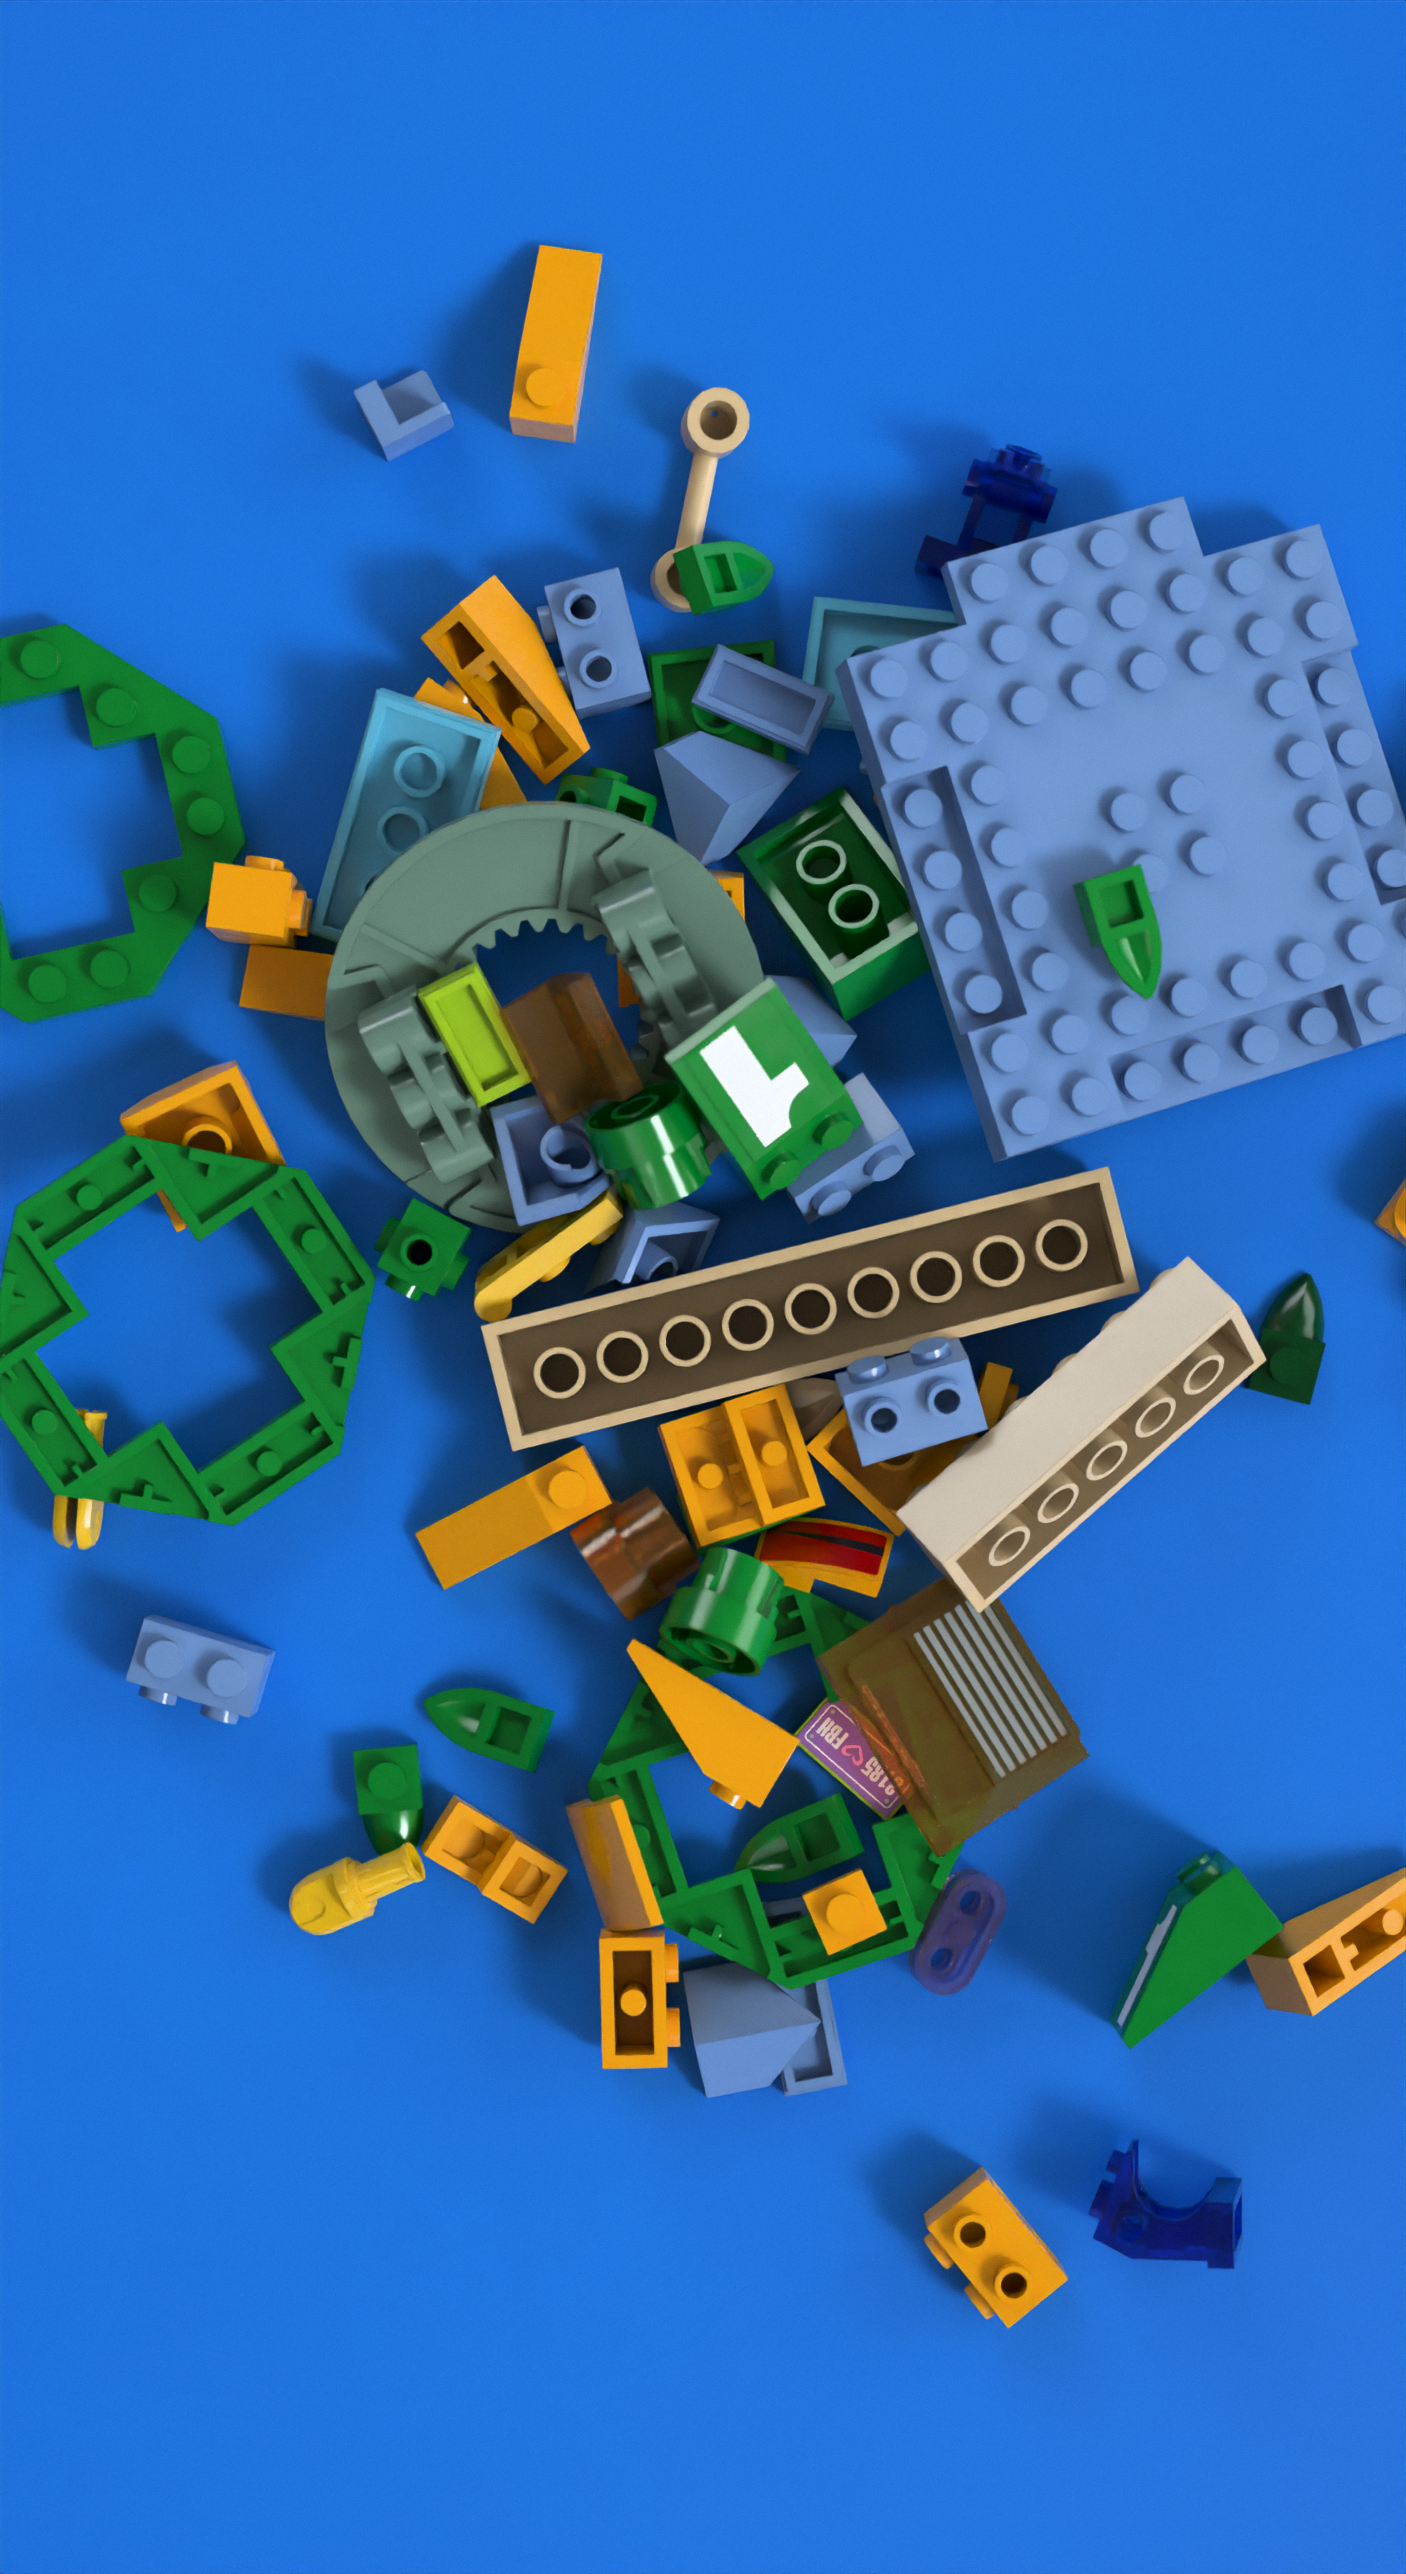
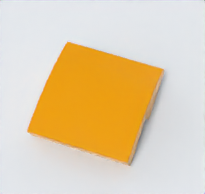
M784 1383L723 1402L720 1406L670 1421L657 1427L697 1550L825 1505Z
M616 1794L596 1802H592L587 1798L564 1806L604 1927L612 1931H630L663 1924L664 1922L623 1799Z

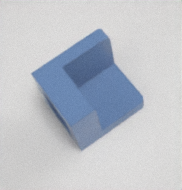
M418 371L382 391L376 380L353 391L358 407L387 462L455 427L449 408L440 399L425 371Z

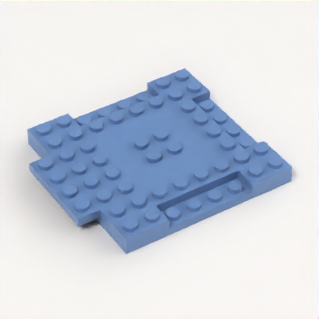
M1180 496L947 562L940 570L959 625L958 627L846 658L836 668V677L994 1163L1406 1034V820L1350 651L1358 646L1359 643L1320 524L1203 557L1184 496ZM1141 864L1159 924L1162 941L1161 972L1152 998L1145 1000L1120 979L1110 965L1101 945L1091 947L1073 884Z

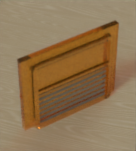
M944 1575L899 1605L890 1606L885 1614L815 1658L937 1858L943 1856L1009 1810L1017 1809L1019 1804L1090 1756L1079 1739L1080 1730L1000 1599L997 1597L982 1612L978 1613Z

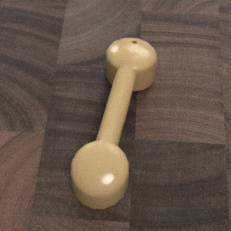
M713 387L701 392L686 408L681 419L683 442L693 454L675 549L667 551L655 563L650 575L651 589L655 598L665 608L674 612L688 613L692 610L688 600L681 591L679 572L673 554L689 546L702 543L718 459L728 456L744 440L749 429L750 414L746 403L736 392L727 388Z

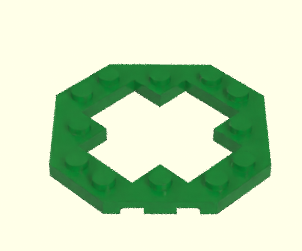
M65 623L0 638V708L80 690L92 745L96 751L156 737L183 856L121 870L134 925V933L14 960L0 901V1007L28 1025L153 997L166 976V970L183 943H187L208 909L214 862L236 865L248 846L221 725L218 719Z
M122 1134L15 1205L0 1278V1417L55 1495L77 1499L85 1498L118 1504V1506L167 1515H181L203 1519L207 1522L235 1526L341 1453L346 1428L344 1423L350 1393L354 1388L363 1339L361 1338L368 1303H371L376 1276L306 1170ZM160 1189L197 1242L251 1207L319 1309L318 1312L267 1346L302 1399L198 1470H195L161 1419H158L106 1455L36 1353V1350L90 1315L54 1263V1260Z
M784 1585L776 1605L779 1613L773 1624L777 1635L767 1657L809 1643L830 1704L890 1684L930 1801L929 1805L870 1824L890 1882V1886L872 1891L887 1930L828 1955L810 1913L769 1926L749 1866L688 1886L648 1765L689 1752V1749L642 1675L587 1784V1788L592 1802L616 1794L623 1799L664 1922L661 1925L731 1961H735L765 1976L767 1979L789 1990H794L914 1948L925 1925L924 1922L962 1850L964 1840L979 1810L982 1809L993 1783L980 1745L919 1646L811 1592L807 1593ZM660 1637L654 1649L701 1679L722 1673L681 1654L665 1642L662 1637ZM931 1653L968 1712L963 1694L939 1656Z

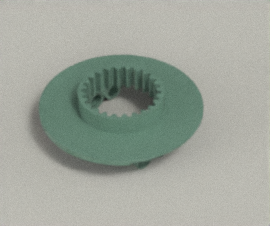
M527 801L499 805L463 816L444 824L420 838L398 855L375 878L358 901L344 926L335 949L327 981L324 1016L325 1038L330 1067L345 1108L365 1142L394 1174L428 1201L449 1211L453 1216L480 1226L505 1232L525 1234L543 1221L540 1220L519 1226L516 1220L490 1112L491 1107L511 1102L510 1092L478 1108L418 996L419 989L463 968L464 965L477 961V943L489 949L493 948L496 943V930L502 929L511 937L518 936L521 921L528 920L536 932H540L543 930L548 919H556L561 933H568L576 923L583 925L584 939L589 942L601 934L605 935V952L609 955L617 954L622 964V969L626 974H630L634 982L636 996H641L639 997L641 1020L637 1023L638 1043H633L629 1047L630 1065L618 1064L615 1067L616 1084L612 1085L603 1080L597 1082V1097L594 1099H589L581 1091L574 1093L573 1103L569 1108L586 1120L597 1108L624 1093L658 1082L678 1081L664 1056L764 981L757 950L746 923L731 897L713 874L691 853L668 836L645 823L615 811L587 804L562 801ZM700 1119L701 1129L706 1139V1145L703 1148L708 1163L711 1165L719 1156L720 1151Z

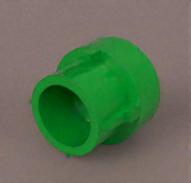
M678 1081L658 1082L624 1093L597 1108L583 1123L584 1131L599 1166L604 1170L605 1175L611 1174L622 1199H627L630 1207L635 1210L653 1209L680 1200L701 1187L708 1176L712 1175L703 1148L706 1145V1139L701 1129L700 1119Z
M710 1548L705 1554L690 1587L678 1588L675 1591L659 1627V1634L675 1650L700 1664L732 1675L743 1677L757 1676L762 1671L777 1635L773 1624L779 1613L776 1605L785 1579L773 1568L752 1556L727 1548Z

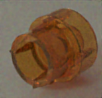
M648 1486L622 1504L618 1499L569 1531L588 1565L629 1622L673 1594L678 1589L675 1584L701 1566L698 1562L700 1557L658 1494L654 1490L650 1491Z

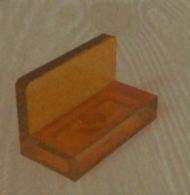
M559 973L500 1009L499 1015L551 1122L564 1123L598 1101L624 1102L644 1089L589 973Z

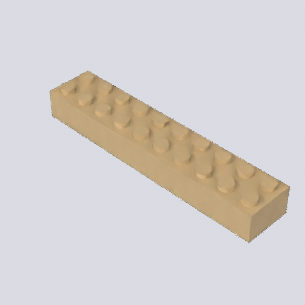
M1107 1166L481 1326L513 1452L847 1367L861 1358L869 1356L886 1357L910 1351L914 1344L928 1338L944 1337L947 1340L961 1338L1140 1292L1109 1167Z

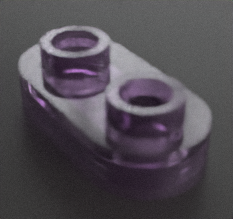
M963 1869L952 1874L946 1880L942 1890L939 1891L914 1948L909 1950L908 1965L911 1974L928 1991L938 1995H951L965 1988L972 1980L1006 1912L1005 1893L994 1879L980 1870ZM969 1891H974L975 1899L972 1905L961 1909L960 1900L962 1896ZM940 1948H945L946 1956L944 1960L938 1965L931 1966L930 1961L933 1953Z

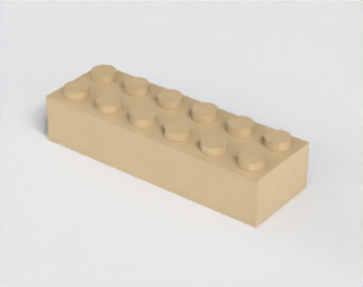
M1187 1256L1175 1268H1170L1160 1273L1151 1283L1149 1290L1126 1311H1120L1111 1316L1103 1325L1100 1334L1083 1349L1061 1360L1053 1370L1052 1376L1033 1393L1011 1404L1000 1422L980 1439L967 1443L958 1452L955 1461L933 1481L918 1486L910 1494L906 1504L895 1514L933 1565L968 1603L980 1613L1267 1359L1239 1305Z

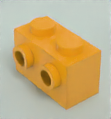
M246 856L244 866L214 862L205 927L221 941L296 950L298 936L308 937L313 913V899L307 898V892L304 891L305 888L291 873L290 869L284 868L283 861L266 857Z
M665 1926L630 1931H612L601 1928L599 1956L603 2069L668 2067V2047H681L680 2008H667L666 1989L667 1982H679L678 1943H665Z
M983 2166L923 2214L926 2227L930 2231L923 2238L925 2244L945 2269H949L955 2263L971 2282L964 2288L965 2293L987 2320L994 2314H997L1003 2323L1010 2328L1068 2280L1061 2262Z

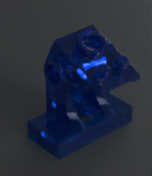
M1006 444L1005 449L999 448L997 450L992 448L986 462L974 458L961 494L972 498L973 501L957 544L953 545L925 535L914 572L944 582L940 569L947 562L1001 547L974 537L985 504L1021 516L1011 544L1027 539L1033 521L1045 525L1058 488L1047 484L1052 469L1044 467L1045 464L1041 462L1042 456L1024 447Z
M1132 2139L1126 2154L1114 2149L1105 2170L1117 2175L1114 2183L1102 2179L1088 2214L1099 2219L1093 2239L1131 2259L1207 2261L1208 2268H1235L1243 2243L1242 2178L1216 2177L1214 2184L1204 2198L1194 2205L1182 2208L1165 2206L1154 2200L1142 2185L1139 2172V2139ZM1127 2216H1134L1141 2223H1134Z

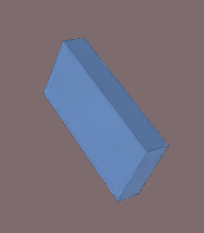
M717 644L691 702L696 708L809 756L832 707L835 696L833 693Z

